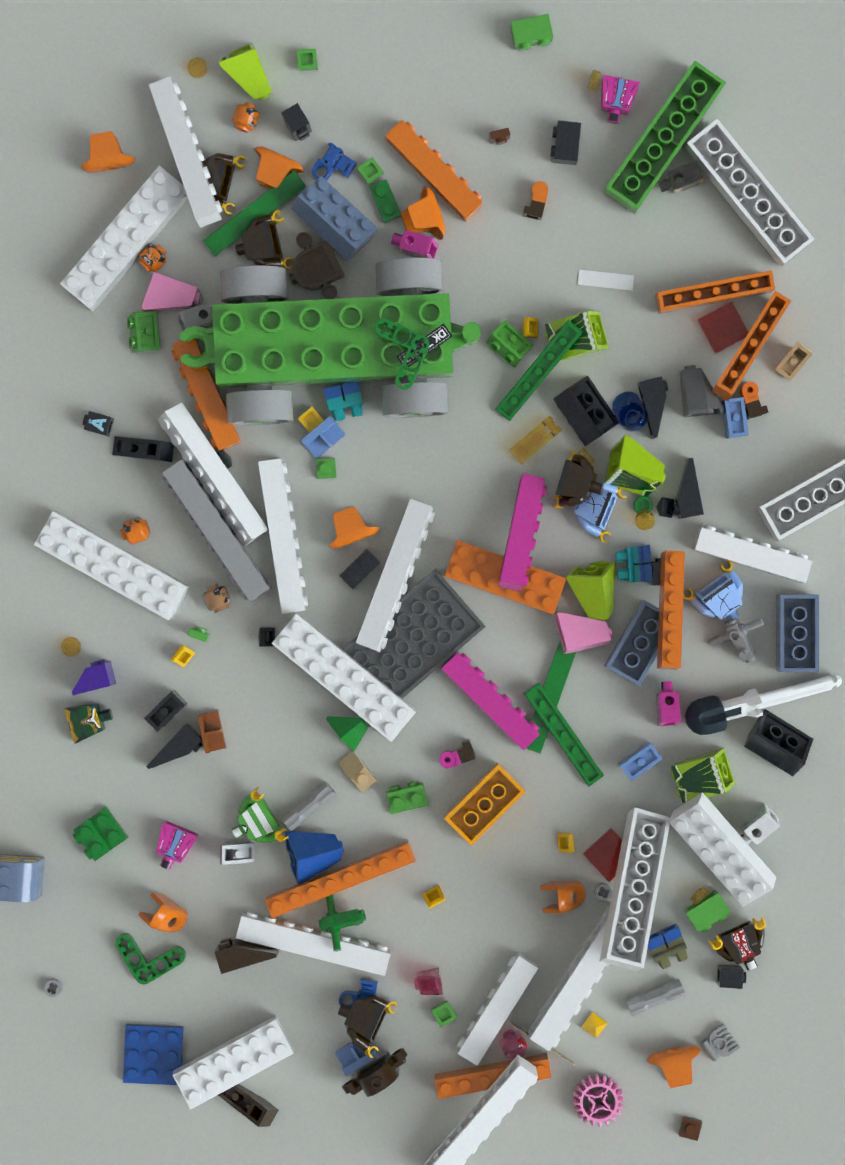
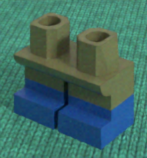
M677 923L661 930L667 946L659 931L649 936L648 948L653 959L662 969L671 966L668 957L675 954L678 962L688 959L685 950L687 946Z

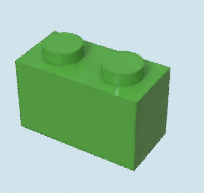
M549 14L511 21L510 23L514 49L524 51L534 45L543 47L549 45L553 40Z
M717 890L684 909L698 933L700 931L706 932L712 927L711 924L716 921L721 922L725 920L731 912Z

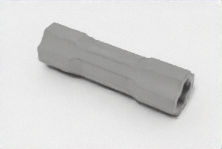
M325 781L309 797L283 816V823L291 831L294 830L305 818L336 794L335 791Z
M678 979L655 990L625 1000L631 1015L634 1016L651 1007L686 995Z

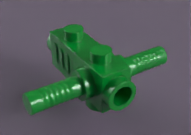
M332 894L326 897L328 913L319 920V927L321 931L326 930L331 933L333 950L337 952L341 951L340 929L364 923L363 921H366V914L363 909L338 913L335 911Z

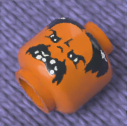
M245 102V105L239 104L236 107L232 117V122L235 124L234 127L245 133L255 129L260 117V113L255 110L256 106Z
M149 244L139 254V263L149 273L151 271L157 272L167 262V257L165 256L167 252L159 244L157 246Z
M141 517L125 521L123 529H120L123 540H127L131 545L146 541L148 535H150L148 523Z

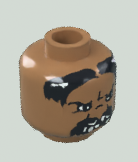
M214 584L207 587L208 591L203 594V598L208 610L217 613L229 608L228 605L231 603V598L225 586Z

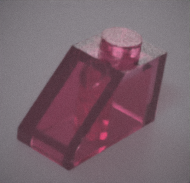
M439 967L417 972L414 984L415 989H419L420 995H443V984Z

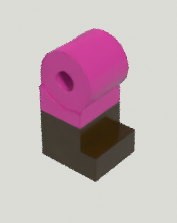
M470 740L463 741V747L459 749L443 751L439 758L441 766L452 768L476 759Z

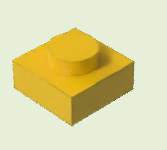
M313 407L297 418L309 433L324 421Z

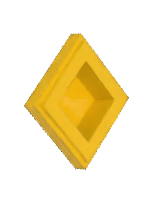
M524 317L521 331L525 337L538 338V319Z
M181 645L176 649L171 660L184 668L195 652L185 645Z
M557 833L559 852L574 853L575 840L573 834Z
M439 885L422 894L429 909L446 900Z
M591 1012L581 1028L597 1039L608 1022L594 1012Z

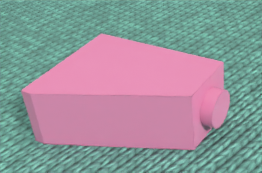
M154 272L141 309L146 312L190 309L195 304L198 305L201 298L200 290L195 286Z
M562 612L557 613L554 618L564 654L605 646L613 638L612 629L608 627L606 621Z

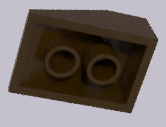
M231 938L220 941L221 944H218L214 953L220 972L224 974L276 958L280 949L240 939L231 940Z

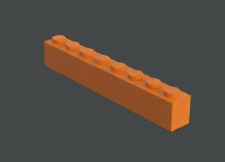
M406 841L307 880L300 885L297 884L266 897L265 902L271 917L274 918L415 862V856L409 841Z

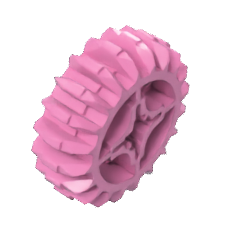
M595 1074V1079L588 1075V1081L586 1082L582 1079L581 1083L583 1086L577 1084L576 1089L578 1091L573 1092V1096L576 1097L572 1099L573 1104H575L574 1111L578 1112L579 1118L584 1117V1123L590 1120L591 1126H594L595 1122H597L598 1126L601 1127V1122L605 1121L606 1125H609L608 1119L615 1122L614 1114L620 1116L621 1113L618 1109H623L624 1107L620 1103L624 1101V1097L620 1096L623 1091L618 1089L619 1084L617 1082L613 1083L612 1077L606 1081V1075L604 1074L601 1079H599L598 1074ZM594 1087H600L597 1091L590 1090ZM608 1090L612 1092L614 1097L612 1105L606 1100ZM584 1095L591 1101L588 1110L583 1106ZM601 1097L602 1101L595 1103L594 1099ZM600 1109L606 1110L603 1113L596 1114Z

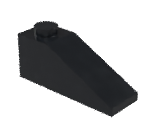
M662 376L641 381L637 384L651 439L658 437L666 400V391H668L667 382L662 379Z
M114 436L112 455L172 462L174 445L170 442Z
M693 458L686 460L675 499L676 504L673 505L674 514L679 519L704 514Z
M186 723L146 767L151 769L188 755L192 751L196 753L203 746L201 743L202 736Z

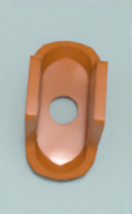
M112 131L90 135V159L81 165V169L88 173H97L131 166L136 158L123 154L118 139Z
M262 146L253 148L261 157L256 179L259 185L268 189L272 187L278 188L283 179L294 170L297 174L304 173L301 164L295 160Z
M423 186L420 200L401 212L405 229L415 233L431 232L437 239L442 240L446 229L434 192L429 187Z
M353 506L333 514L337 538L328 547L339 549L358 540L360 541L375 535L380 527L366 526L357 509Z
M551 881L540 885L541 890L558 891V904L542 908L543 913L563 914L578 908L584 903L585 889L579 881ZM574 892H575V894H576V901H575V903H574V901H573V893H574Z
M152 892L150 896L161 907L155 915L140 912L138 916L153 929L163 932L180 931L187 922V911L167 896ZM175 918V922L168 926L170 920Z
M695 1045L674 1047L654 1052L646 1061L650 1064L661 1066L670 1088L692 1084V1059L701 1052V1049Z

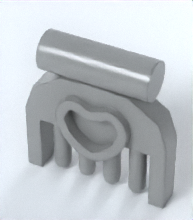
M724 1023L711 1031L709 1041L705 1039L701 1042V1045L712 1061H716L719 1058L718 1055L722 1057L729 1056L740 1048L736 1041L727 1046L734 1039V1037H730L726 1040L731 1035L730 1032L723 1037H719L728 1031Z

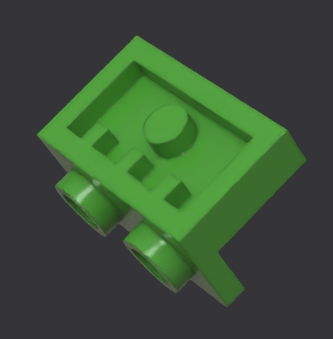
M156 311L131 313L127 318V327L130 329L129 346L132 348V353L160 350Z
M506 320L502 322L486 341L493 351L497 352L506 363L513 367L534 346Z
M412 781L407 783L408 786L400 788V785L389 787V791H386V797L391 814L428 806L423 783Z

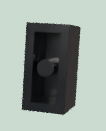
M298 103L281 112L283 121L295 141H303L310 136L309 133L312 132L310 123Z
M558 120L557 126H553L552 138H556L555 145H551L550 157H554L553 163L577 164L581 123Z
M366 549L339 576L354 589L381 562Z
M173 690L144 719L158 732L188 703Z

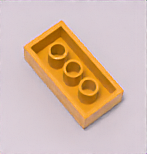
M497 762L444 815V819L472 846L526 791Z

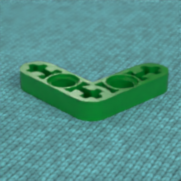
M380 319L375 324L376 333L380 337L408 349L395 379L398 388L408 390L413 386L428 352L429 340L424 335L387 319ZM387 323V327L393 330V326L397 327L393 338L389 337L391 335L390 332L380 333L379 325ZM399 331L407 332L408 339L406 341L400 342L397 340L396 336ZM424 339L426 347H421L419 351L420 354H423L420 358L417 354L410 353L412 349L416 352L417 345L415 342ZM410 357L417 358V367L409 368L407 360ZM403 368H406L408 371L415 373L413 376L409 374L408 381L410 383L409 385L405 384L403 387L399 379L400 377H405L406 372L402 371Z
M128 933L118 936L115 943L116 948L134 978L143 985L150 983L180 965L186 958L184 948L175 946L147 962L134 938ZM121 938H123L124 940H129V943L127 944L129 949L134 947V949L131 950L128 954L125 953L128 950L126 945L120 944L122 942ZM174 951L176 953L180 952L182 954L180 960L175 958L171 961L173 965H170L168 959L174 955ZM137 954L140 958L139 963H131L130 955ZM157 961H164L166 968L158 970L155 966ZM151 965L153 972L147 976V980L144 977L141 978V971L144 973L148 972L151 969L149 967Z

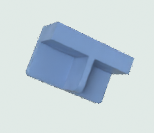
M744 397L721 401L725 408L723 421L726 439L748 436Z
M329 416L306 435L301 442L315 458H319L344 437L345 433Z
M647 742L618 764L630 781H633L661 761L662 757L652 743Z
M350 1042L337 1050L335 1054L343 1066L342 1071L345 1076H348L379 1057V1050L377 1052L371 1049L370 1054L374 1058H370L365 1054V1051L353 1042Z

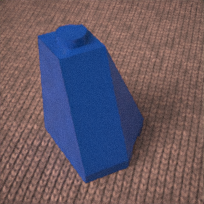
M285 832V837H289L285 840V845L291 860L290 866L298 885L342 860L344 847L342 842L338 841L335 834Z

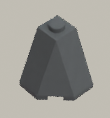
M696 365L684 366V370L680 371L684 417L724 413L725 408L717 394L712 392L713 387L702 368H696Z

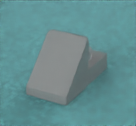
M225 842L220 845V865L255 862V843Z

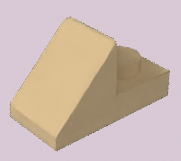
M798 341L790 348L775 370L791 381L814 352Z
M354 751L338 762L348 779H351L361 792H364L377 781Z

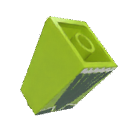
M585 311L545 324V336L549 342L568 320L583 331L559 362L609 349L599 311Z
M625 434L610 451L605 483L648 497L652 492H655L660 484H663L666 477L664 473L665 465L629 435Z
M724 748L676 762L671 766V776L673 780H676L677 795L681 798L682 803L690 801L702 792L706 797L724 794L735 785Z

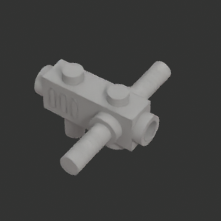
M732 618L725 622L727 627L724 634L709 639L712 647L727 640L732 641L739 653V658L743 662L750 663L756 659L755 650L746 634L750 630L763 626L764 622L762 618H759L744 625L743 623L740 624L736 618Z

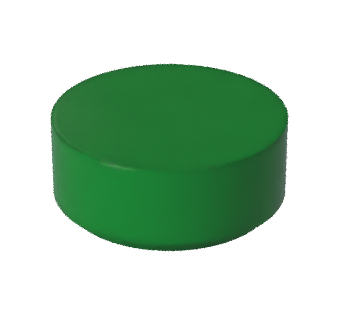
M639 496L635 499L633 508L637 514L646 515L651 512L653 502L649 497Z

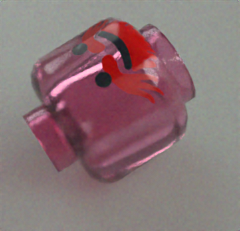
M507 1030L503 1033L500 1039V1046L504 1055L512 1060L517 1055L523 1057L526 1054L527 1043L522 1033L513 1030Z

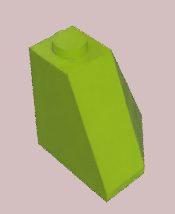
M253 43L230 52L228 59L225 56L218 59L220 66L254 100H264L272 93Z
M596 561L590 563V566L581 569L580 566L572 568L567 574L566 579L587 616L601 621L608 620L614 612L615 562Z

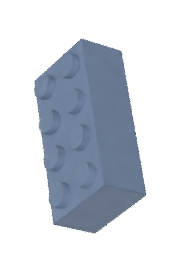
M322 176L299 194L291 207V210L347 261L372 239L378 229Z
M776 594V671L819 672L818 594Z
M641 600L604 665L606 668L638 686L641 685L657 657L659 608L645 600Z

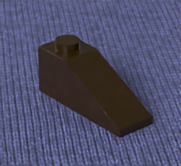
M240 1084L218 1094L219 1097L258 1127H269L279 1111L266 1099Z

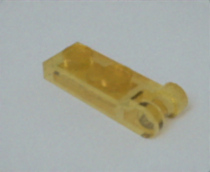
M551 416L547 417L509 450L521 465L562 431L560 426L557 427L555 425L554 419ZM546 426L551 431L548 435L543 430Z

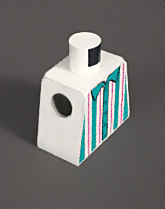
M764 804L743 824L744 833L740 836L747 844L753 841L758 845L780 827L778 816Z

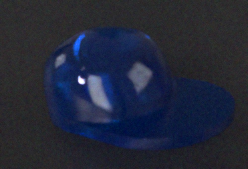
M623 392L614 399L612 404L613 412L619 424L625 430L635 432L644 427L647 422V413L636 393Z

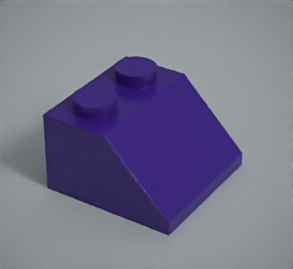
M105 659L90 663L91 667L85 668L72 690V695L117 684L111 661L106 663Z

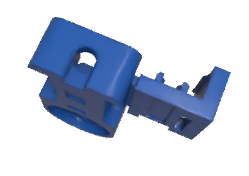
M331 142L328 143L330 148L322 160L318 158L312 168V175L317 180L319 177L316 175V171L318 168L323 167L326 169V174L323 176L325 180H328L333 171H337V169L342 171V175L348 179L357 165L356 162L345 156L341 148H337Z
M361 978V990L359 992H342L339 996V1005L343 1004L342 998L345 995H350L353 998V1002L355 999L360 1000L362 997L375 995L378 981Z

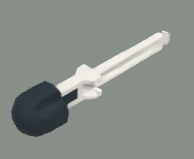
M836 674L833 678L829 675L758 694L756 688L748 690L744 696L721 701L719 697L714 695L700 698L691 702L685 713L686 724L692 732L699 735H709L725 731L727 721L744 716L755 718L763 716L761 710L763 708L832 690L834 686L838 688L842 683V678Z

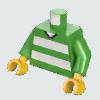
M256 787L243 799L238 809L239 815L237 819L240 824L232 828L234 836L238 839L246 834L250 841L255 840L259 843L282 842L288 839V836L284 837L282 835V832L286 829H280L279 823L263 798L265 793L262 795L258 794L257 790L260 787Z

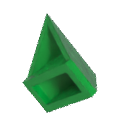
M327 716L326 718L339 738L352 751H355L368 730L369 724L363 718Z

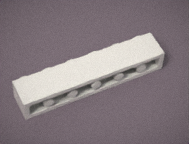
M705 525V528H699L693 550L800 583H806L812 561L807 560L808 556L800 553L794 556L789 554L790 550L780 547L778 550L771 549L770 544L760 542V545L752 543L753 539L744 536L738 539L734 537V533L723 531V534L715 532L716 528Z
M520 953L510 958L507 963L508 969L500 974L497 979L498 985L495 989L492 988L487 995L488 1001L485 1005L482 1004L477 1011L478 1017L475 1021L472 1020L466 1029L468 1033L465 1037L462 1036L456 1045L458 1047V1054L475 1065H478L538 970L536 963Z

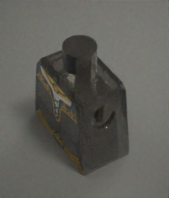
M697 160L668 171L669 178L658 181L661 192L673 189L674 194L704 184ZM678 177L683 178L680 183L675 182V179Z

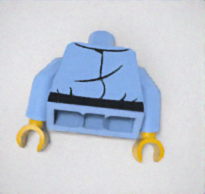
M602 482L605 485L602 495L592 493L590 500H585L582 504L576 505L574 513L578 515L577 520L585 531L595 537L599 536L602 542L607 543L602 537L604 534L611 536L608 531H605V527L617 497L623 499L626 496L621 495V488Z
M727 560L729 569H725L723 564H721L720 570L724 574L697 592V597H694L693 591L689 588L687 589L692 593L691 597L687 598L683 594V598L690 600L691 604L703 615L711 618L717 616L720 620L725 617L728 620L739 617L736 609L742 605L743 583L737 573L732 571L733 564L729 560Z

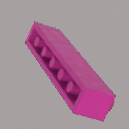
M524 473L520 478L498 587L520 592L523 586H527L529 575H526V570L531 567L532 557H529L530 550L535 548L536 539H533L534 532H538L540 521H537V516L542 513L543 503H540L541 497H545L547 486L544 485L545 478Z
M457 653L442 670L524 751L540 735L538 732L540 728L532 720L528 722L524 718L526 714L519 707L515 709L510 704L512 700L505 693L501 695L497 691L499 687L491 679L487 682L483 678L485 673L478 666L473 668L469 664L471 659L465 653L461 655Z

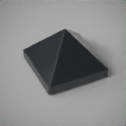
M223 449L220 450L217 454L226 468L229 469L232 467L231 457Z
M661 497L656 506L659 516L673 517L674 499Z
M260 627L258 633L259 647L274 646L272 642L275 640V627Z

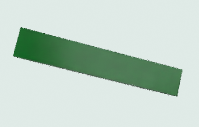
M295 170L283 179L278 188H270L205 238L203 242L214 256L218 255L240 238L255 218L270 215L305 188L306 185Z
M568 320L495 410L511 421L581 336L583 331Z
M560 640L543 686L556 707L576 652L564 654ZM535 711L532 721L540 728L538 730L540 735L526 749L541 754L549 730Z
M538 682L526 690L523 694L587 786H591L602 778L604 774L542 685Z

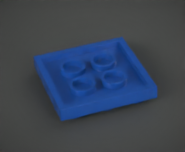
M126 1024L123 1083L177 1085L173 1077V1070L182 1066L184 1026Z

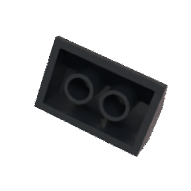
M589 376L581 379L553 398L557 407L561 410L584 446H587L620 423Z
M764 709L763 716H760L756 721L744 747L789 775L794 776L805 765L813 738Z

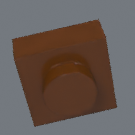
M509 128L490 132L491 144L501 145L507 143V140L510 139Z
M683 1116L678 1135L698 1141L702 1121Z

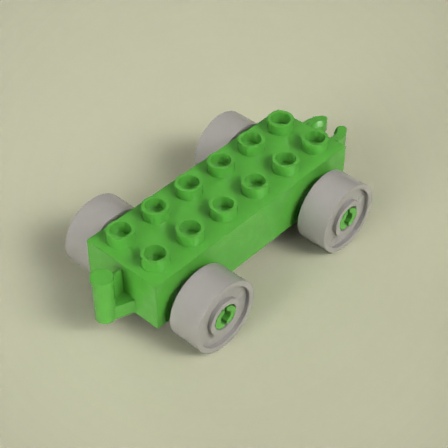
M401 258L376 263L377 295L381 297L285 301L287 300L285 268L278 266H240L220 271L221 302L227 304L212 305L213 328L205 329L193 326L186 328L179 334V338L183 342L201 339L205 343L204 353L197 357L184 354L180 357V360L183 364L195 369L215 366L216 385L220 388L246 387V391L226 394L227 424L268 425L293 422L292 391L272 390V386L395 380L402 365L396 356L407 348L380 337L375 331L377 321L387 319L424 336L444 323L453 337L425 356L413 386L408 390H401L396 384L381 387L383 417L412 418L439 416L449 413L447 383L427 382V378L453 377L452 352L467 345H475L481 335V329L475 322H468L465 326L451 322L449 293L438 294L443 291L442 265L438 259ZM387 323L379 325L380 333L390 332L391 335L389 337L393 338L397 327L393 326V330L387 327ZM399 331L396 336L397 340L400 342L406 341L408 339L407 332ZM418 361L411 365L409 368L417 367ZM403 368L402 371L406 372L405 377H400L399 379L401 380V386L403 387L405 384L409 385L410 381H408L409 374L413 376L415 373L410 372L407 369L405 370V368Z

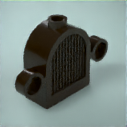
M307 232L299 233L296 237V242L304 251L295 257L292 264L293 273L289 274L293 285L298 283L307 290L322 288L324 299H335L337 297V289L331 283L345 277L330 244L324 240L311 247L312 238Z
M400 1048L392 1055L388 1052L358 1071L356 1078L349 1080L342 1086L344 1092L355 1095L363 1090L366 1096L370 1097L390 1086L399 1077V1066L406 1062L405 1057L408 1054L405 1049Z

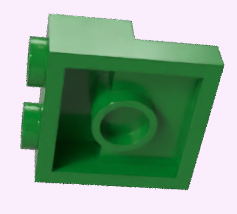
M107 806L73 830L75 841L78 844L82 843L86 848L84 850L85 855L90 860L93 858L94 861L128 838Z

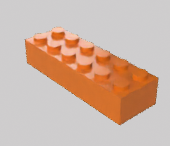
M459 540L456 541L445 577L554 615L566 578L531 566L526 570V575H529L527 586H523L520 592L498 587L504 556Z

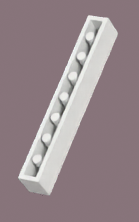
M169 76L149 84L196 222L201 228L222 220L220 212H223L219 200L215 201L214 195L217 193L213 183L209 184L208 178L211 176L207 166L203 167L202 161L205 159L201 149L197 150L196 144L199 142L195 132L191 133L190 127H193L189 115L185 116L184 111L187 108L184 100L178 96L181 93L178 83H173Z
M181 402L165 411L157 419L160 426L166 431L172 444L177 447L183 460L190 466L194 476L203 485L205 492L209 494L216 508L220 510L226 523L231 526L237 539L246 546L263 535L269 529L183 403Z
M281 458L259 461L258 465L282 614L305 611V606H309L308 597L303 594L302 588L306 587L305 578L300 575L299 569L303 568L301 557L297 556V549H300L298 538L294 537V530H297L295 519L291 518V511H294L293 502L288 499V493L291 492L290 483L285 480V474L288 473L287 464Z
M410 499L356 640L358 645L377 652L385 648L388 640L385 637L394 625L393 616L395 613H398L401 607L399 600L401 595H405L408 584H406L407 579L412 577L415 569L413 563L421 554L422 548L419 547L421 542L427 538V526L433 522L435 517L432 506Z
M247 911V913H243L241 916L236 939L382 976L386 974L391 950L385 945L377 944V946L369 945V942L366 940L358 939V941L350 940L351 937L340 935L341 951L335 952L333 950L332 936L329 931H314L313 927L307 925L298 927L295 926L294 922L276 921L275 917L272 918L271 916L259 917L257 913Z
M517 1055L426 1160L424 1165H464L467 1158L476 1152L480 1143L489 1137L494 1127L499 1126L502 1118L512 1111L514 1104L524 1097L527 1089L536 1083L538 1079L536 1066Z

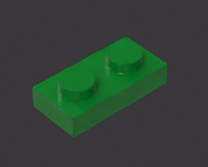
M387 179L369 187L384 223L401 217L400 209Z

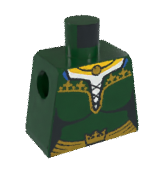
M98 704L71 706L64 709L74 744L105 730L104 722L113 719L111 709L100 711Z

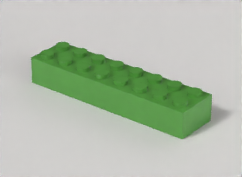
M694 60L608 183L604 193L635 214L719 95L726 82Z

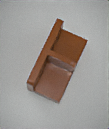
M219 710L198 715L197 718L205 754L227 748Z

